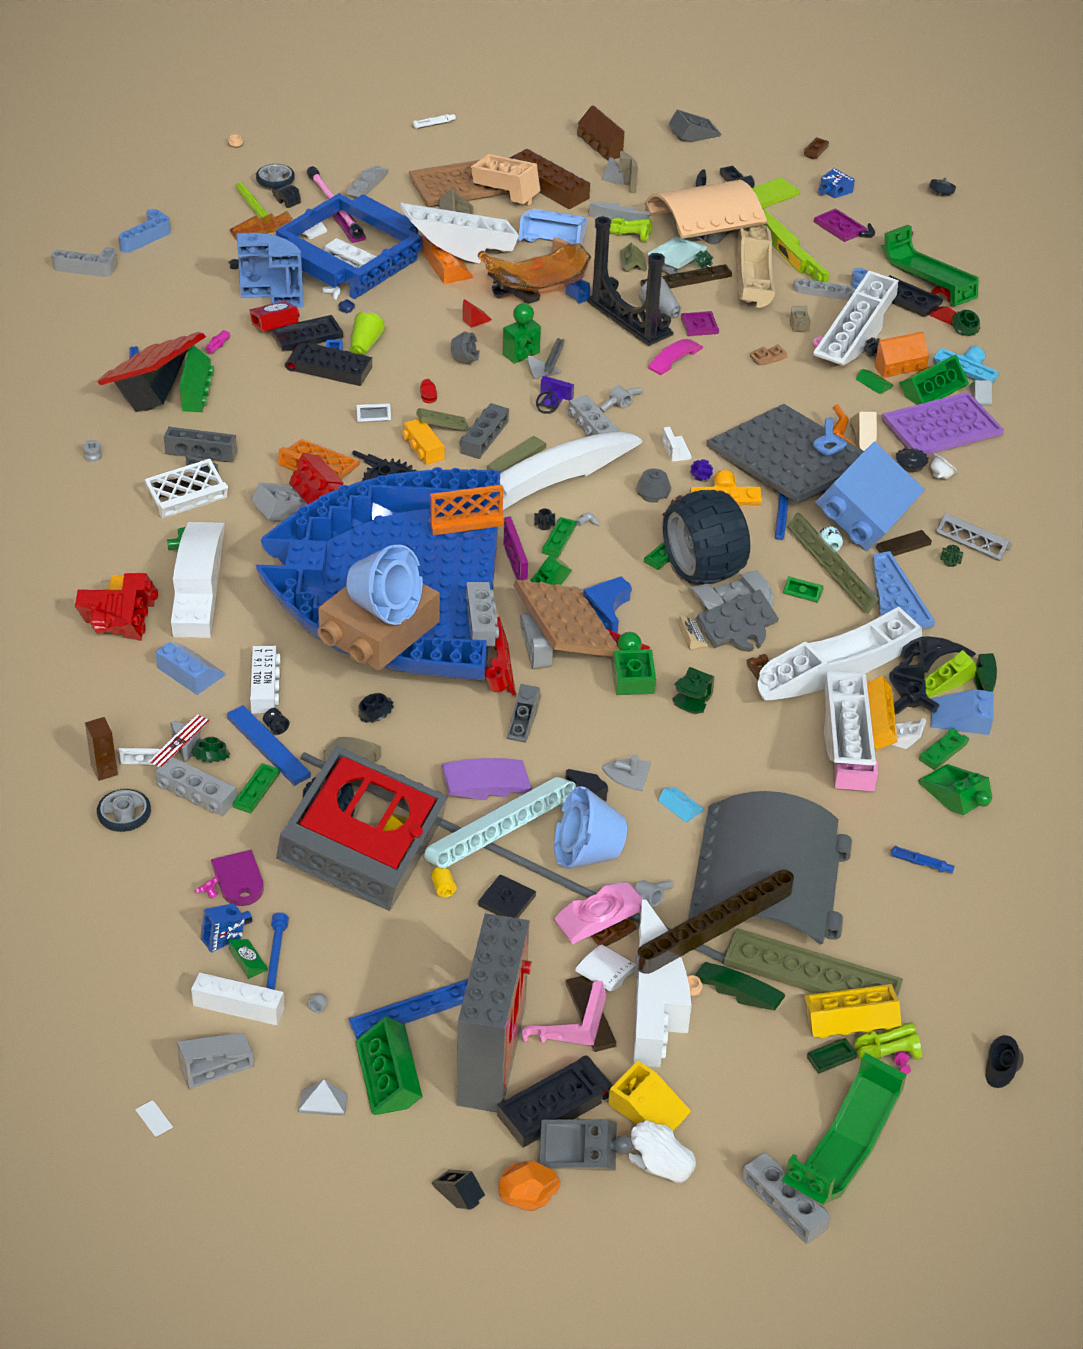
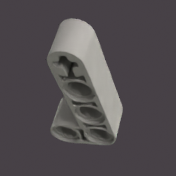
M112 247L104 248L100 255L65 250H55L51 254L54 270L108 277L113 274L118 264L116 249Z
M531 613L520 614V626L532 669L552 667V646Z

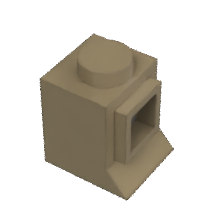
M792 306L790 324L793 332H809L811 320L807 306Z

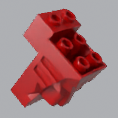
M124 573L122 590L78 589L75 608L85 622L92 625L97 634L111 632L115 635L123 634V637L142 641V635L146 631L145 617L148 616V607H154L155 600L158 599V589L155 588L153 581L150 580L147 573Z

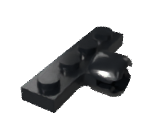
M502 267L488 270V275L494 280L493 284H497L492 285V292L495 296L500 298L509 296L512 293L523 299L526 303L540 300L538 292Z

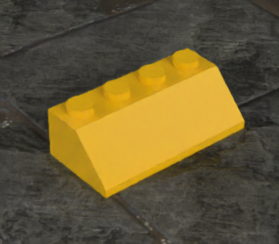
M892 984L804 995L813 1037L827 1038L830 1035H849L852 1032L859 1031L868 1033L874 1029L883 1028L891 1030L897 1026H902L900 1002Z

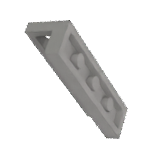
M945 513L936 531L938 534L1000 561L1005 551H1009L1012 546L1009 540ZM945 524L954 527V531L949 533L942 530ZM958 532H967L970 534V538L960 539ZM974 539H983L986 541V545L976 546ZM996 545L1001 547L999 554L992 553L990 546Z

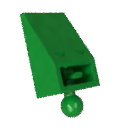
M949 764L918 780L919 784L947 809L961 815H965L979 806H988L993 799L989 777Z

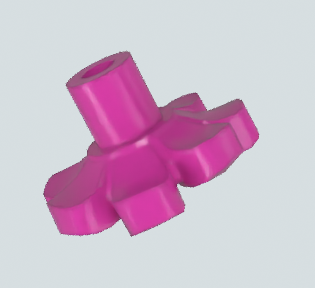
M215 876L205 884L197 887L194 891L196 894L207 892L211 899L218 895L214 887L220 880Z

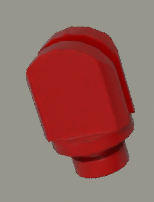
M424 379L420 385L422 400L425 403H434L437 400L436 386L430 379Z

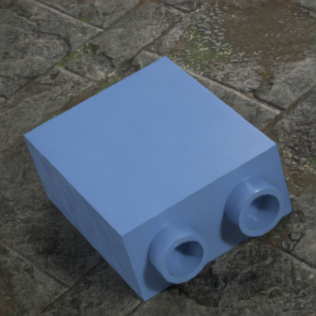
M874 441L822 494L816 503L829 518L833 519L849 534L855 543L868 551L887 533L925 489Z

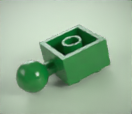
M521 303L514 308L513 317L516 322L503 327L502 355L514 364L527 359L528 356L532 357L540 353L541 326L533 320L534 310L526 303Z
M625 632L619 637L618 648L620 650L614 651L612 668L616 695L654 694L656 674L652 649L640 650L642 641L639 635L634 632Z

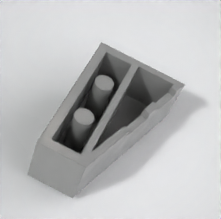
M244 1033L177 1041L180 1070L189 1090L254 1067L253 1052Z

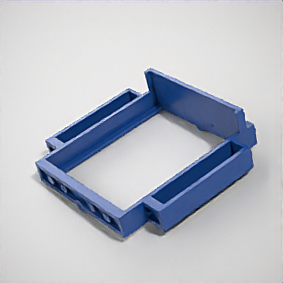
M338 193L315 208L307 209L303 215L275 230L276 236L292 242L300 249L302 271L333 288L343 282L349 283L350 297L354 300L417 260V252L422 250V236L418 234V228L408 217L364 194L352 200ZM343 210L401 242L388 250L384 249L379 256L357 269L298 237V235Z

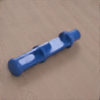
M894 846L891 851L893 858L896 857L921 866H930L939 869L941 873L945 871L952 874L954 871V865L947 864L944 860L920 854L919 852L916 853Z

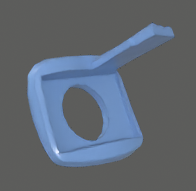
M826 418L824 424L825 435L817 438L813 446L821 454L828 456L843 450L847 442L833 435V418ZM827 443L836 444V446H834L831 449H827L824 447V445Z

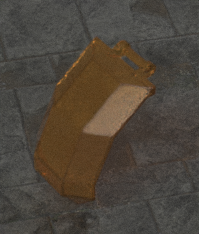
M580 243L561 246L552 254L521 262L490 257L485 251L478 253L479 260L484 262L486 269L496 276L502 286L536 293L577 283L585 277L591 260L590 254Z

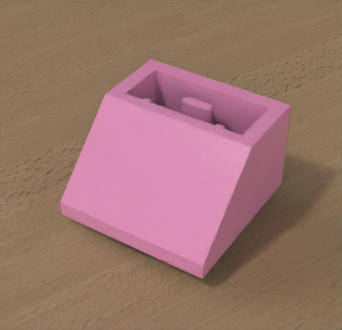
M877 760L876 765L834 763L835 788L875 791L878 777Z

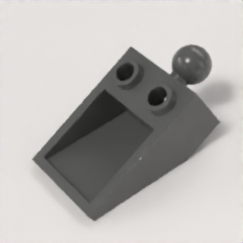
M608 1119L541 1120L540 1164L548 1168L616 1170V1152L624 1155L632 1149L631 1139L625 1135L617 1137V1123Z

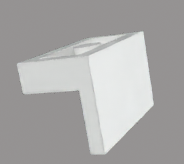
M663 427L662 442L671 461L691 459L692 456L683 437H674L670 427Z

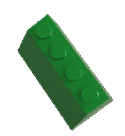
M194 345L188 350L180 381L182 412H203L204 406H207V396L210 393L209 386L212 385V376H214V366H211V359Z
M955 354L902 380L899 384L905 397L919 405L942 399L969 385V382Z
M385 1016L355 1041L373 1115L406 1110L423 1097L405 1025Z

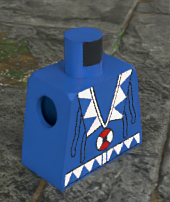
M833 168L821 177L818 191L821 195L827 194L832 198H838L853 193L855 179Z
M235 904L204 909L201 940L212 953L227 946L228 940L241 939L243 926L252 923L251 913L249 911L241 913Z

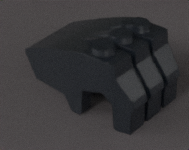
M281 185L272 189L273 196L278 199L280 204L284 200L286 208H291L301 203L299 189L294 185Z

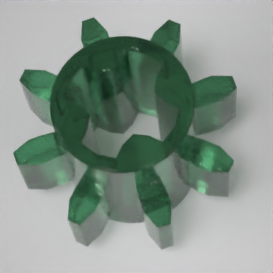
M700 250L696 254L698 258L695 261L701 268L705 266L710 267L713 264L711 260L714 257L707 250L704 252Z
M948 545L947 548L942 549L940 560H944V564L948 567H955L957 563L961 564L964 552L960 551V548L956 545Z

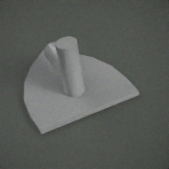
M632 755L630 759L610 762L602 766V769L614 782L630 789L642 791L651 762L638 760L637 755Z

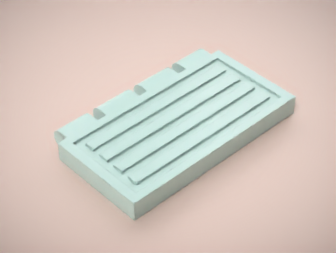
M674 237L648 252V256L651 253H661L665 256L664 264L679 269L706 253L707 246L687 239H681V237Z

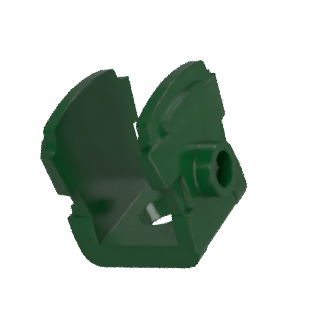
M689 667L686 675L674 684L676 685V690L680 692L672 698L675 702L674 705L690 713H703L707 705L705 702L713 694L714 676Z

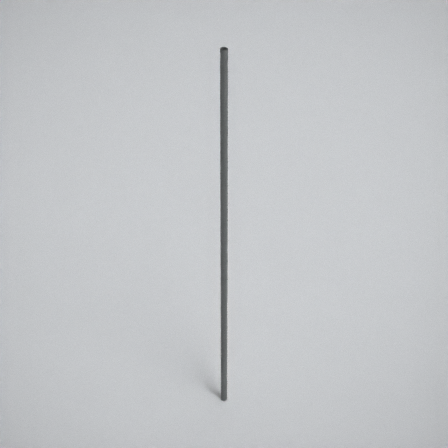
M305 752L301 755V760L320 769L326 763ZM366 789V791H368V792H370V793H372V794H374V795H376V796H378V797H380V798H382V799H384V800H386V801H388V802H390V803L392 802L391 800H389V799H387V798H385V797H382V796H380V795H378V794H376V793H374V792L369 791V790ZM400 804L397 805V806H399V807H401V808H403V809L409 811V808L404 807V806H402V805H400ZM442 819L439 825L452 833L461 829V827ZM492 842L483 847L587 898L597 894ZM636 913L629 918L640 923L641 914ZM704 944L694 949L724 963L726 955Z

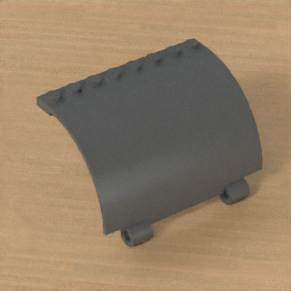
M755 791L734 795L711 804L708 807L688 920L769 875L785 869L794 875L792 894L753 917L769 919L794 927L810 936L820 945L823 944L824 937L830 940L840 938L843 916L841 913L833 911L839 861L844 862L850 859L851 837L846 834L837 835L839 819L831 812L815 802L792 794L774 791Z

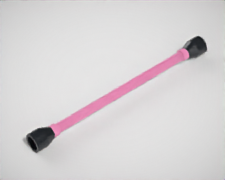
M315 166L309 167L306 171L308 177L320 186L329 199L332 198L334 195L322 181L319 170ZM340 210L339 213L348 224L354 238L362 237L364 234L362 227L356 224L347 212Z

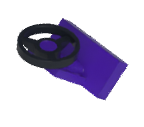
M543 376L541 378L540 394L536 398L538 410L544 414H550L557 410L563 399L572 400L574 397V384ZM546 394L541 403H538L539 398L542 395ZM539 406H544L547 409L551 408L552 410L543 411Z

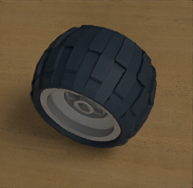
M699 490L684 495L668 506L662 525L664 544L671 564L685 581L693 584L717 583L732 577L747 565L750 555L748 525L738 503L728 493L716 490Z

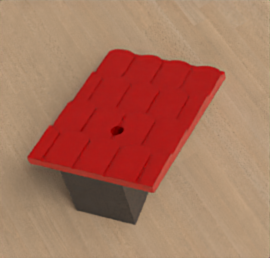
M195 332L187 337L181 336L174 340L150 345L142 352L132 356L128 361L121 363L114 370L108 371L97 382L100 386L114 382L135 412L161 406L168 396L189 348L206 336L204 333Z

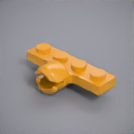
M721 470L714 475L713 487H691L690 493L699 490L724 491L738 505H761L762 502L760 487L736 486L735 475L729 470Z

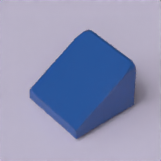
M326 340V347L343 350V340Z

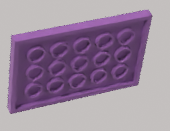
M969 392L883 413L882 420L907 448H917L927 455L1000 436L1004 432V429Z

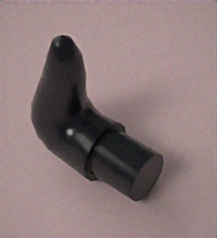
M868 223V231L859 232L860 237L871 238L875 236V230L871 223Z

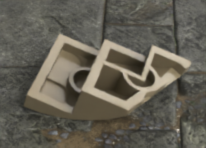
M620 151L619 172H625L624 185H630V193H636L637 163L628 153Z

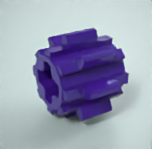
M697 460L691 465L690 473H692V476H695L696 480L710 479V476L713 474V467L711 464H708V460Z

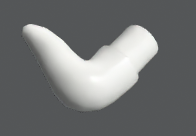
M332 286L323 287V293L333 294L334 300H337L340 288H333Z

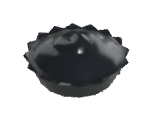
M903 448V450H899L896 453L898 464L908 472L922 470L929 459L927 454L917 448Z
M382 693L370 694L361 701L358 717H360L361 721H365V723L380 721L382 718H386L387 714L391 713V709L394 708V702Z

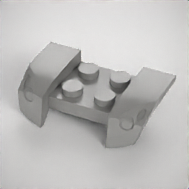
M757 570L741 574L740 581H734L723 586L712 588L707 583L692 588V591L703 603L707 611L759 589L771 607L773 606L774 599L769 583Z

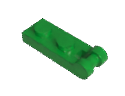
M951 728L945 736L920 754L919 761L936 770L964 748L969 742V738L965 735H960L955 728Z

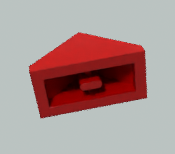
M466 299L463 300L462 320L470 328L491 321L492 318L483 310Z

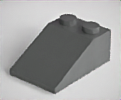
M678 109L669 122L672 131L684 142H695L721 136V133L709 119Z

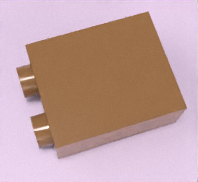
M422 583L420 602L414 614L409 619L402 621L401 624L393 625L383 622L353 602L346 586L318 608V635L326 645L331 647L335 645L349 653L357 663H366L380 671L440 622V592Z

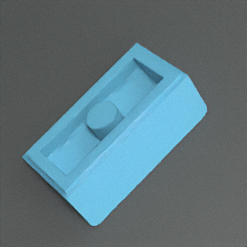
M677 787L664 788L658 800L685 822H689L704 810L703 807Z

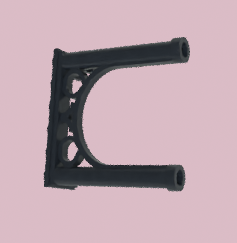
M604 216L597 217L595 219L596 238L592 295L589 296L587 302L649 346L672 336L674 332L669 328L671 317L665 313L661 314L659 310L662 267L665 263V256L661 253H651L648 256L645 303L642 307H634L621 298L619 292L616 291L619 286L618 280L614 277H609L608 274L611 220Z

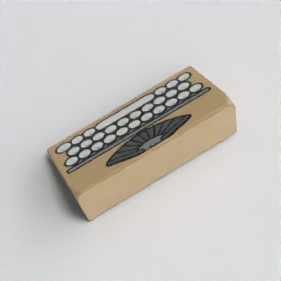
M680 615L679 627L689 649L708 647V643L697 620Z

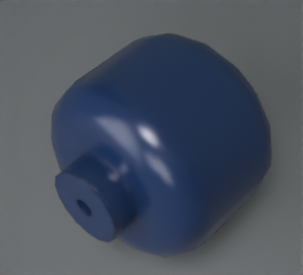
M348 299L341 301L338 305L339 311L344 313H351L355 309V304Z

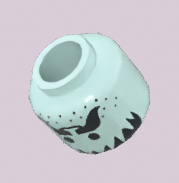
M832 526L820 530L819 534L835 551H838L843 544L839 530Z

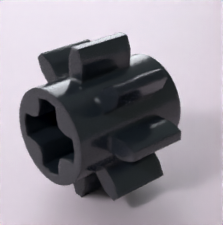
M871 337L866 341L868 345L865 346V349L869 356L874 355L876 357L880 338L875 339V337Z
M547 508L540 509L538 513L534 514V525H538L540 530H549L551 526H555V513H552Z

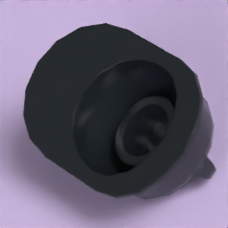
M999 1036L990 1046L985 1077L987 1082L994 1088H1003L1013 1080L1015 1073L1021 1069L1024 1062L1023 1053L1016 1040L1011 1036Z

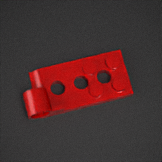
M497 617V626L495 627H499V638H495L494 650H497V658L491 659L492 666L486 669L485 676L491 691L501 692L507 688V691L512 696H516L509 644L501 618Z

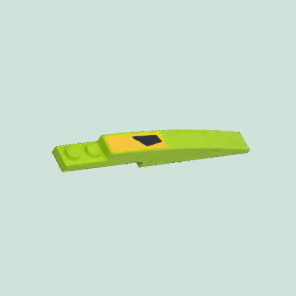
M762 207L767 220L766 224L763 225L770 229L774 248L800 274L806 272L813 280L828 283L830 273L800 247V240Z

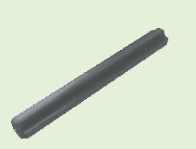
M556 339L544 366L545 373L551 374L563 349L564 339Z

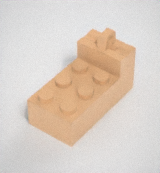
M488 154L471 166L474 183L510 191L511 202H518L529 206L532 203V197L540 192L537 164Z

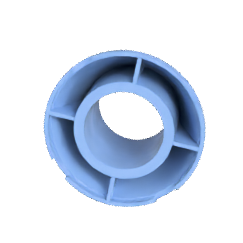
M390 545L354 563L347 576V591L351 600L387 624L398 625L405 619H409L416 611L422 593L423 580L422 576H419L417 566H420L416 555L404 545Z
M579 786L573 789L561 808V811H564L562 820L557 822L554 852L557 863L562 865V868L571 869L616 859L620 855L626 841L627 822L625 817L588 788Z

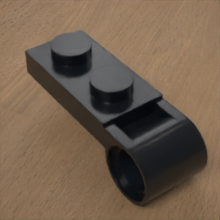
M733 165L720 168V174L727 181L742 180L751 188H754L755 183L751 175L744 177Z

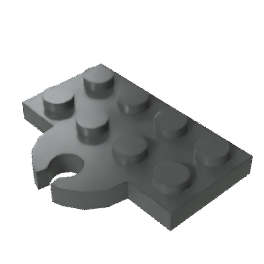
M760 589L700 613L696 617L714 648L731 642L736 648L751 652L754 649L753 644L749 643L747 639H754L756 647L759 649L766 638L765 627L775 624L779 620Z

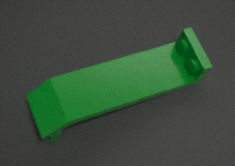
M905 225L884 233V245H881V248L891 265L951 290V305L954 307L978 298L979 277L916 251L912 245V226Z

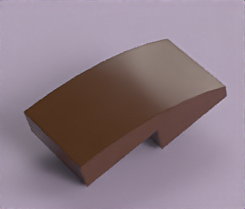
M628 917L590 937L598 946L604 945L606 947L635 931L637 927Z

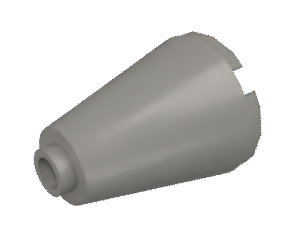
M662 278L659 303L660 313L676 318L680 314L681 306L664 278ZM647 282L641 288L642 294L638 295L639 300L645 303Z

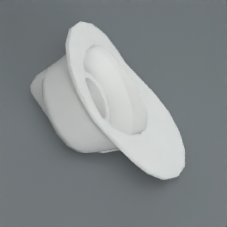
M933 452L935 458L930 468L935 478L947 480L953 474L958 473L950 463Z

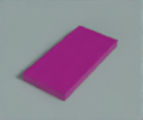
M511 516L505 517L503 539L505 551L516 580H528V560Z

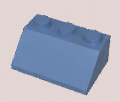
M168 642L155 651L157 668L196 695L225 676V672L186 646Z

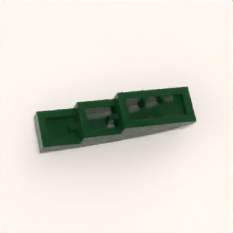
M704 962L694 975L703 984L715 986L717 993L735 996L737 1003L775 1011L785 998V993L769 984L725 966Z

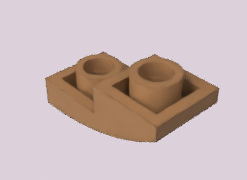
M777 344L769 349L763 346L751 352L750 356L758 364H770L787 358V352Z

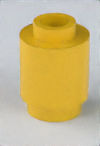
M437 867L432 871L431 879L439 897L452 896L456 892L457 886L451 871L447 867Z

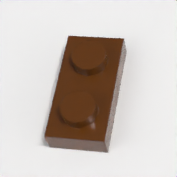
M816 137L804 149V155L817 159L829 146V141Z

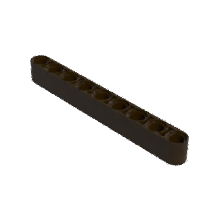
M785 869L779 870L641 945L637 950V970L643 974H650L788 898L792 894L793 873Z

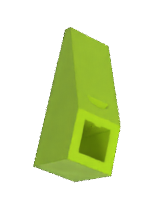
M963 650L925 678L927 696L930 698L966 684L975 677L977 667L974 661Z

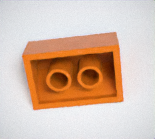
M917 332L879 340L875 368L883 378L927 368L929 353L924 333Z

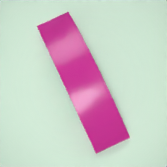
M691 339L676 341L661 351L650 363L648 369L661 376L671 369L673 362L688 353L694 355L702 350L703 346Z

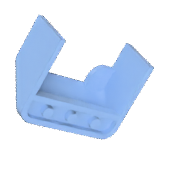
M529 209L521 215L518 240L522 241L526 238V241L533 242L538 238L553 240L556 237L568 241L576 250H579L583 245L588 218L539 209Z

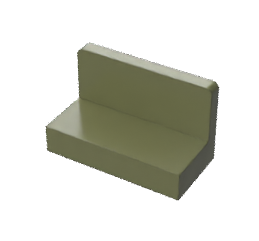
M632 242L620 251L623 268L627 272L636 265L644 271L647 270L644 253Z

